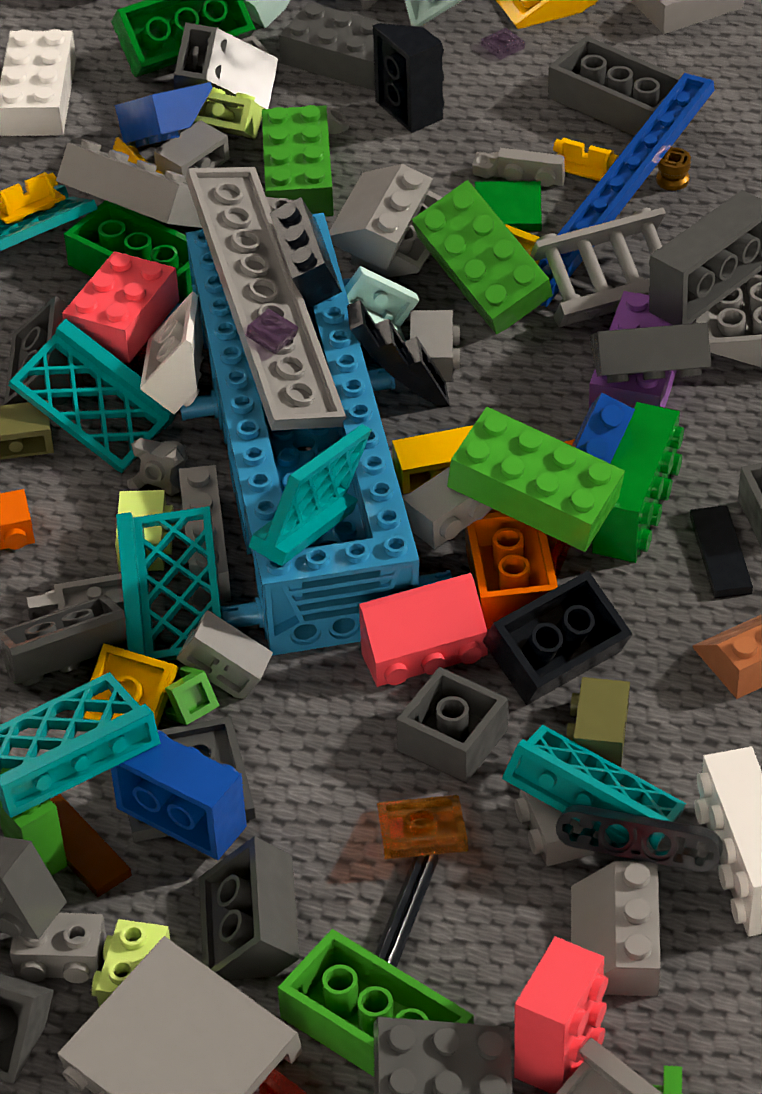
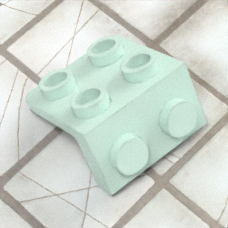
M359 266L345 286L349 304L360 300L375 324L389 318L405 342L400 327L411 313V310L420 301L417 293Z

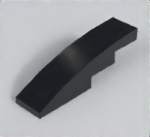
M360 300L347 305L350 330L371 357L392 377L415 394L438 407L450 406L446 381L418 337L404 342L389 318L375 324Z

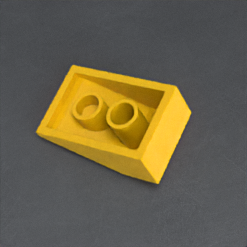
M496 0L517 29L582 13L598 1Z

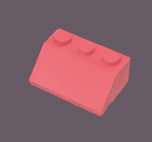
M471 573L359 604L361 654L377 687L386 684L399 685L405 682L407 678L425 673L433 675L438 667L444 669L459 663L472 664L481 657L488 655V649L483 643L488 632Z

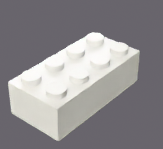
M58 29L49 31H10L0 80V136H63L76 63L72 31H61Z
M752 747L703 755L702 773L697 774V787L700 799L694 802L696 818L700 825L706 824L708 829L718 834L723 842V851L719 859L721 865L718 867V873L723 890L730 889L732 892L731 911L735 923H743L748 937L762 934V770Z

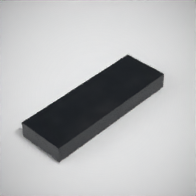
M728 506L690 509V520L714 599L752 594L753 585Z

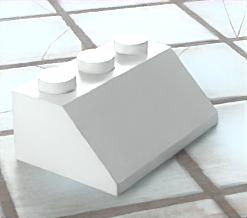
M192 291L148 339L140 390L172 414H175L183 405L185 407L190 406L199 394L198 381L202 374L200 372V365L204 358L202 356L204 340L199 298L195 292Z

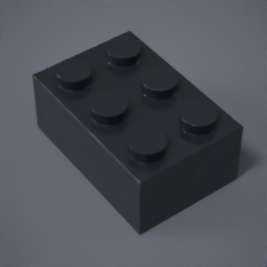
M586 571L494 622L483 643L524 703L528 705L620 653L633 633L591 573Z

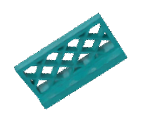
M65 185L54 187L66 199L55 203V206L51 209L36 211L27 215L24 220L18 223L5 224L0 220V251L97 210L94 199L69 197Z
M66 318L56 328L52 338L9 381L8 385L121 473L137 458L133 454L131 443L139 438L153 440L174 421L176 413L172 414L140 390L142 379L140 375ZM56 348L67 357L68 366H48L47 356ZM42 362L43 367H37ZM69 374L71 389H51L49 375ZM75 374H90L95 378L96 388H76ZM30 375H44L45 390H31L22 382ZM103 395H117L123 400L124 409L105 410ZM97 396L99 410L79 411L77 397ZM72 397L73 412H59L53 407L52 398ZM131 417H145L154 426L148 432H133ZM106 418H125L127 432L107 433ZM80 419H100L102 434H87L81 429ZM108 441H128L130 452L121 460L109 450Z
M361 424L293 472L288 478L273 520L253 533L248 547L282 567L354 511L358 499L348 494L347 491L372 429Z
M210 506L133 517L132 512L116 514L128 651L162 661L176 660L192 629L197 628L199 621L207 610L213 611V614L222 619ZM203 519L204 530L194 541L180 532L188 521ZM161 526L168 533L155 547L145 540L144 528ZM175 537L189 546L177 562L163 552ZM204 541L206 542V550L201 547ZM146 548L151 551L148 556H146ZM196 551L207 558L208 565L198 576L183 567ZM158 557L172 566L160 582L148 575V568ZM178 572L193 581L180 597L166 588ZM208 576H209L210 585H208L206 582H204ZM149 583L152 586H154V589L151 592L149 589ZM199 587L211 594V601L202 612L187 603ZM161 592L175 601V604L163 618L151 610V604ZM182 607L196 617L184 633L169 623ZM152 619L158 622L154 628ZM164 628L179 638L170 649L155 651L154 640Z
M109 672L1 724L0 771L2 768H13L0 775V800L4 811L12 818L161 744L153 711L146 704L140 706ZM107 689L112 693L109 700L92 699L93 696ZM64 710H75L72 718L55 717L56 714ZM86 711L103 712L100 720L83 719ZM114 713H122V714H123V715H121V716H119V717H117V718L111 720ZM27 728H38L35 737L19 736L18 734ZM49 729L66 730L63 738L46 737ZM77 731H85V732H86V733H84V734H82V735H80V736L74 738ZM12 747L29 748L25 757L8 756ZM40 749L49 750L37 756Z
M544 725L527 741L522 739L517 744L502 776V779L560 812H563L573 804H581L676 822L686 806L685 802ZM597 821L593 829H596V832H598L602 823ZM613 824L607 828L609 838L616 843H625L629 840V833L624 826ZM661 832L652 833L649 836L650 845L656 850L666 834Z

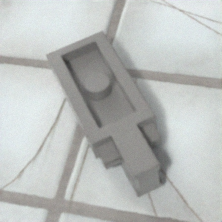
M500 148L499 152H476L472 164L473 175L484 178L493 176L495 178L502 177L508 181H541V186L545 187L552 185L563 186L565 181V157L563 155Z
M121 573L54 584V589L46 592L44 595L26 598L30 620L103 595L109 597L124 611Z

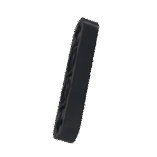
M573 804L567 807L561 813L556 823V834L565 845L692 871L706 872L713 869L718 864L723 851V842L720 836L707 828L581 804ZM573 818L580 819V826L584 827L580 834L573 832L574 828L570 825ZM599 821L602 824L597 833L598 838H594L593 835L596 829L593 828L596 822ZM613 824L624 826L629 833V840L625 843L612 841L607 834V828ZM655 832L664 833L669 837L672 847L667 851L655 850L649 843V836ZM681 837L686 839L683 844L685 848L682 854H678L677 850L681 843ZM698 842L706 843V850L710 851L706 858L698 856L699 851L696 849Z

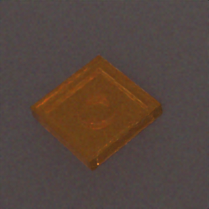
M459 795L377 803L384 859L468 851V838Z

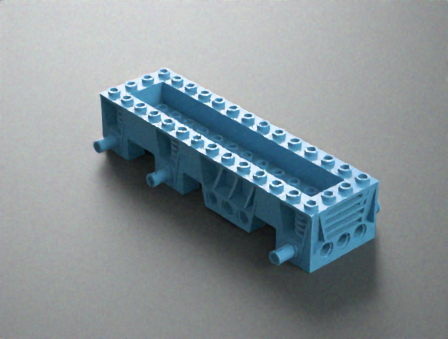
M324 213L312 214L320 228L342 292L310 308L305 300L304 302L346 414V420H342L343 427L271 431L203 229L185 232L192 291L199 298L204 349L208 348L213 390H210V394L197 396L190 406L185 407L183 405L180 408L182 421L213 415L215 419H218L224 442L227 444L231 482L247 555L252 554L254 560L258 594L255 602L221 606L222 619L235 628L259 625V628H263L269 650L273 652L272 656L360 642V603L452 578L450 570L419 576L420 559L373 392L395 389V378L384 368L367 371L360 342L351 332L347 311L349 302L345 286L351 278L342 279ZM177 303V305L173 308V310L169 313V315L165 318V320L162 323H164L167 320V318L178 308V306L181 303ZM361 424L372 429L347 491L348 494L358 499L355 509L350 515L282 567L248 547L253 533L273 520L288 478L293 472ZM306 446L312 449L299 451L297 448Z

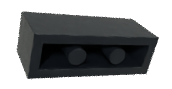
M302 197L270 212L291 278L309 308L341 293L342 290L320 228Z

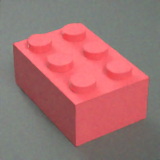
M114 251L62 312L63 321L66 318L117 359L130 364L180 301L176 267Z
M556 936L554 937L515 1003L514 1078L550 1094H556L584 1062L579 1050L590 1037L602 1045L605 1029L601 1027V1022L607 1008V1004L602 1002V997L608 984V977L603 976L604 956Z

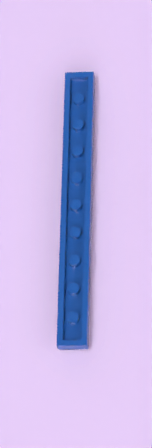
M684 73L557 235L615 220L715 91L713 80ZM579 250L560 254L569 278L583 261ZM545 258L539 261L538 266L550 279L553 296L541 304L547 307L559 292V288L548 260Z

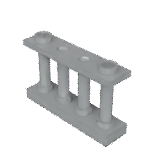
M664 207L655 210L643 208L636 211L632 216L557 236L555 233H549L540 237L535 242L530 256L534 261L547 258L563 299L554 314V320L558 327L616 312L623 291L649 295L650 278L644 279V277L639 276L624 237L642 233L650 254L663 247L656 229L659 228L666 214ZM611 241L626 279L625 285L615 288L607 285L592 246ZM579 250L595 290L593 294L582 297L579 294H575L560 254Z

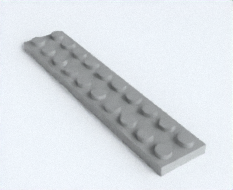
M188 168L185 179L271 431L343 427L342 420H346L344 408L304 299L291 278L270 216L271 209L256 168Z

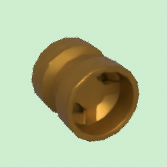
M670 147L657 164L659 171L657 172L656 182L661 188L676 191L685 188L689 184L690 175L688 170L690 169L691 156L686 150Z

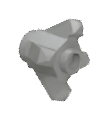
M139 438L131 443L134 456L139 457L141 462L140 471L127 480L129 490L137 491L144 485L151 484L165 490V493L170 496L181 492L179 469L185 468L188 460L187 451L181 443L173 440L158 442Z

